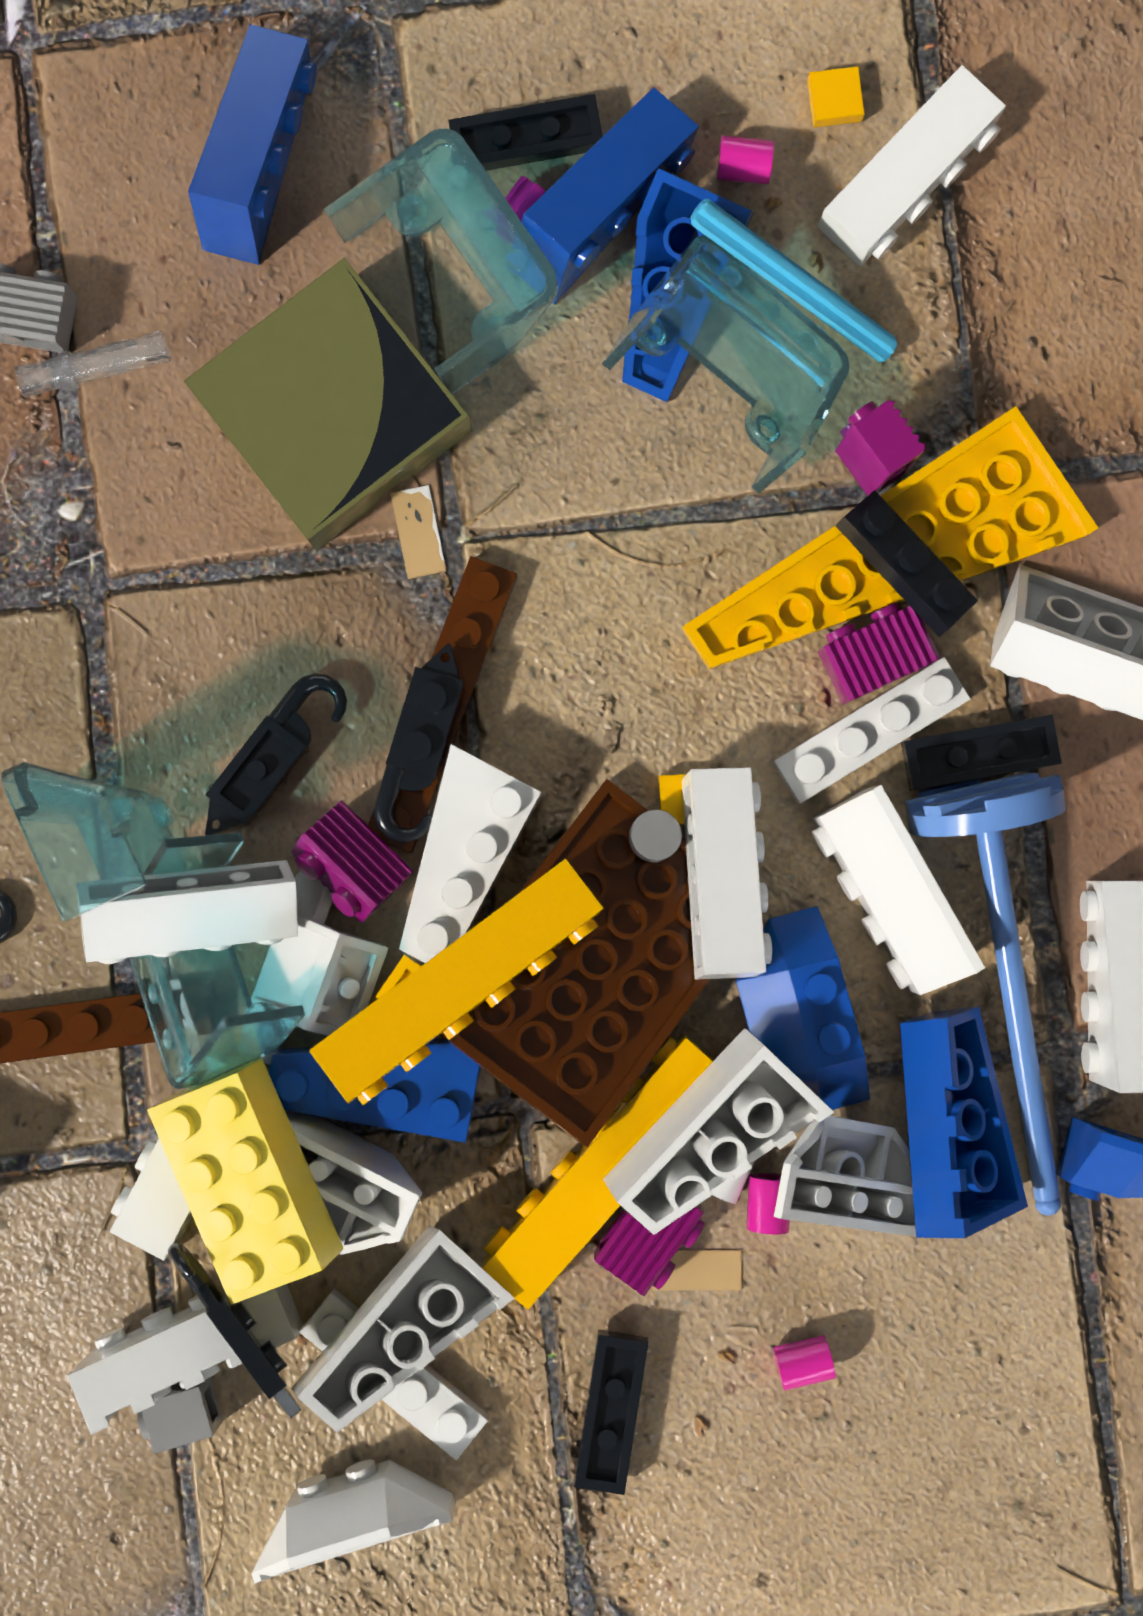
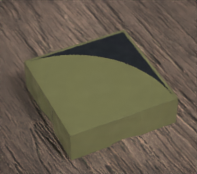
M345 257L184 380L189 389L316 551L370 511L375 503L391 487L419 473L472 432L468 414Z

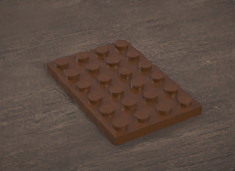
M608 779L601 785L521 890L523 891L566 859L604 908L593 918L598 927L575 945L569 938H566L552 950L558 958L536 975L532 976L528 969L512 979L511 982L516 990L491 1008L486 1001H483L469 1012L474 1022L449 1040L444 1033L440 1034L447 1042L584 1147L590 1145L710 980H695L685 838L682 836L680 846L676 852L662 862L652 863L639 858L630 846L629 831L634 821L642 813L649 810Z

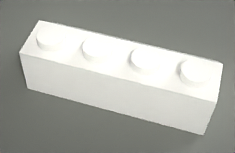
M1020 564L993 637L990 666L1001 670L1008 676L1022 677L1047 686L1056 693L1070 694L1095 703L1102 709L1118 711L1143 720V607Z
M882 785L863 789L812 818L818 827L812 831L818 847L826 858L833 854L842 870L840 874L836 875L838 882L850 901L858 898L867 914L866 917L861 919L862 924L875 945L883 942L892 958L891 961L886 963L887 968L901 990L908 986L910 992L922 995L985 969Z

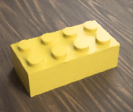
M262 1058L177 1092L147 1109L231 1305L320 1272L344 1249Z

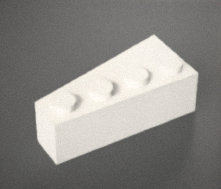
M452 744L450 745L399 947L403 952L424 963L428 962L471 929L542 796L540 791Z
M1086 881L1087 891H1083L1080 896L1081 918L1083 921H1087V941H1084L1081 945L1080 961L1083 971L1087 972L1088 992H1083L1081 997L1082 1018L1084 1022H1088V1042L1083 1043L1081 1051L1082 1067L1085 1073H1089L1090 1081L1118 1093H1143V881Z
M744 1028L603 1178V1181L617 1203L655 1235L711 1197L710 1191L732 1176L735 1179L739 1178L752 1169V1162L774 1147L780 1150L797 1138L796 1132L814 1120L820 1123L832 1115L834 1111L766 1046Z
M428 1227L291 1389L297 1398L338 1433L392 1392L394 1387L416 1370L420 1371L432 1362L437 1354L457 1339L465 1337L479 1326L478 1323L497 1309H502L515 1298L442 1231Z
M287 1284L242 1300V1303L257 1323L250 1328V1331L261 1345L270 1340L277 1348L296 1339L303 1327L302 1320ZM197 1296L188 1301L190 1307L172 1314L170 1308H165L147 1316L141 1321L143 1327L126 1334L124 1328L120 1327L94 1340L96 1347L67 1375L91 1435L109 1427V1420L122 1408L131 1405L135 1415L154 1406L155 1401L172 1391L171 1385L179 1382L182 1389L188 1390L205 1382L206 1379L212 1377L220 1370L218 1363L226 1360L228 1368H234L243 1364L207 1316L206 1307Z

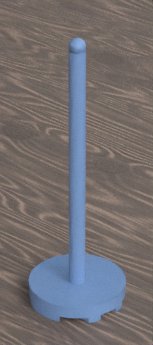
M1025 773L981 783L980 779L924 790L918 793L919 798L904 802L908 828L911 834L922 837H952L976 834L1034 1199L1036 1200L1035 1207L1039 1213L1051 1216L1060 1210L1061 1201L1059 1199L1058 1181L1002 830L1042 822L1065 812L1066 801L1061 776L1052 775L1040 778L1039 773Z

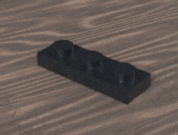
M595 94L448 120L458 176L584 154L603 137Z
M875 490L835 525L938 637L949 630L978 602L975 596Z
M1053 714L901 742L909 791L1062 764Z
M598 1329L574 1487L625 1495L648 1350V1337Z

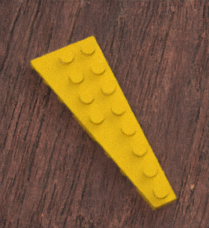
M1017 406L880 495L960 581L1084 538L1098 529V526ZM833 526L685 624L682 630L707 668L711 670L878 611L895 602L900 603L905 600L838 528Z

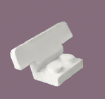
M301 871L295 876L298 937L284 938L282 941L270 945L237 1036V1043L241 1051L256 1060L262 1058L265 1064L270 1065L272 1055L278 1052L288 1023L307 1031L329 1036L365 1009L369 1004L389 949L378 942L340 932L324 925L332 904V893L329 892L327 887L322 885L320 880H310Z

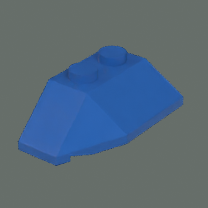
M818 906L769 918L763 928V933H769L771 937V963L766 964V972L761 975L737 978L735 980L749 1032L766 1046L830 1109L834 1110L870 1100L865 1053L839 958Z

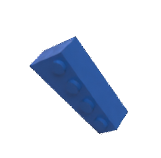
M252 24L248 27L188 190L203 251L256 265L260 264L293 140L301 125L306 94H311L315 86L317 66L316 63L310 61L309 44L306 38Z
M653 87L523 214L510 267L555 305L607 245L622 232L630 219L642 207L657 169L659 168L670 174L673 172L675 175H678L689 164L695 154V150L691 146L699 126Z
M979 1006L932 1011L900 1023L916 1238H967L1028 1207Z
M436 1038L426 1045L432 1054L407 1073L399 1065L383 1077L389 1086L365 1105H362L358 1098L349 1104L345 1101L310 1054L309 1050L313 1047L287 1048L272 1055L269 1075L284 1110L466 1143L471 1126L481 1067L444 1038Z

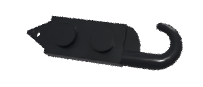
M449 643L422 668L415 667L375 801L374 817L378 828L386 837L397 842L417 840L430 828L432 820L430 814L425 815L415 827L403 828L395 822L393 812L400 790H424L430 787L437 778L465 686V682L459 679L453 649ZM442 655H450V660L448 662H442Z
M318 673L303 676L291 686L270 715L263 719L205 794L210 798L205 831L206 836H213L240 824L249 826L308 750L312 739L311 732L307 723L297 711L311 693L317 690L328 692L335 701L332 721L336 723L341 721L346 712L347 698L343 687L336 679L327 674ZM215 820H218L220 822V826L218 829H215L213 827V822Z
M172 1244L168 1248V1255L206 1307L207 1316L269 1399L274 1397L290 1418L301 1411V1408L286 1388V1381L281 1371L288 1365L270 1340L261 1345L250 1331V1328L257 1323L242 1301L231 1305L195 1256L182 1244Z

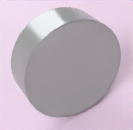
M649 810L642 813L634 821L629 831V843L633 852L642 860L652 863L662 862L671 857L679 848L682 838L678 821L671 814L662 810Z

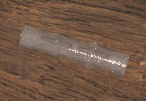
M162 330L144 336L129 338L84 351L81 350L73 353L69 349L58 351L57 357L15 366V375L18 386L22 390V395L28 398L43 392L66 387L70 391L80 389V384L138 370L139 368L168 363L171 362V357Z

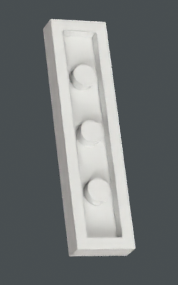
M945 657L772 763L796 802L801 804L969 701L970 697Z
M333 1288L299 1333L323 1351L359 1308ZM426 1365L420 1371L416 1370L396 1385L392 1392L381 1399L455 1460L460 1457L489 1419L487 1412L429 1365Z

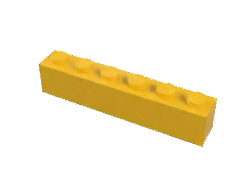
M564 859L311 1048L309 1052L348 1104L358 1098L361 1104L365 1105L389 1086L383 1077L399 1065L402 1066L406 1073L432 1054L426 1046L441 1033H444L449 1040L474 1022L469 1012L483 1001H486L491 1008L516 990L511 982L512 979L528 969L532 976L536 975L558 958L552 949L566 938H569L575 945L595 930L598 925L593 918L604 908L569 862Z
M684 1033L676 1041L671 1036L665 1040L652 1058V1061L656 1064L643 1079L640 1076L622 1099L621 1104L614 1110L588 1147L583 1146L576 1154L568 1150L551 1169L550 1174L555 1178L545 1190L541 1192L534 1188L516 1209L521 1217L509 1230L503 1225L499 1227L482 1249L487 1255L484 1257L482 1269L527 1310L619 1208L620 1204L613 1197L603 1178L714 1061Z

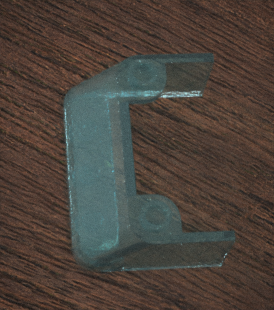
M451 129L431 131L323 209L344 243L384 215H386L399 233L410 237L423 235L440 223L490 295L493 302L482 309L473 320L471 328L473 341L434 368L439 379L451 394L457 392L513 352L557 295L558 281L553 266L460 134Z
M705 235L695 238L632 316L602 363L607 369L611 370L634 344L649 355L664 356L678 343L752 405L745 417V428L752 443L768 455L751 487L757 493L762 492L808 453L849 372L848 357L843 348L760 275Z
M22 762L2 771L1 780L6 795L63 922L147 885L144 875L188 871L169 829V825L174 822L172 814L161 796L154 799L145 790L71 770Z
M241 833L164 839L143 875L226 867L243 844V836ZM233 945L221 951H210L204 948L185 950L170 957H155L153 955L129 957L166 1076L175 1089L200 1085L274 1053L306 1015L302 1005L275 1009L267 1001L252 1004Z

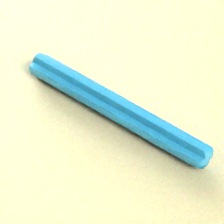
M703 199L694 209L690 218L694 228L878 362H885L894 353L898 345L894 335L710 199Z

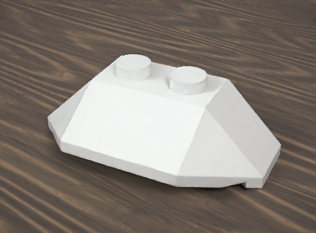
M285 1110L344 1249L339 1254L343 1255L385 1243L399 1242L404 1237L423 1193L394 1154L321 1116Z
M829 1116L820 1123L814 1120L808 1124L784 1161L774 1217L916 1237L910 1150L893 1127Z
M373 1459L363 1460L348 1467L345 1470L346 1474L327 1479L326 1475L321 1474L307 1478L297 1485V1489L293 1491L252 1571L254 1584L398 1537L452 1522L455 1508L453 1493L391 1460L375 1464Z

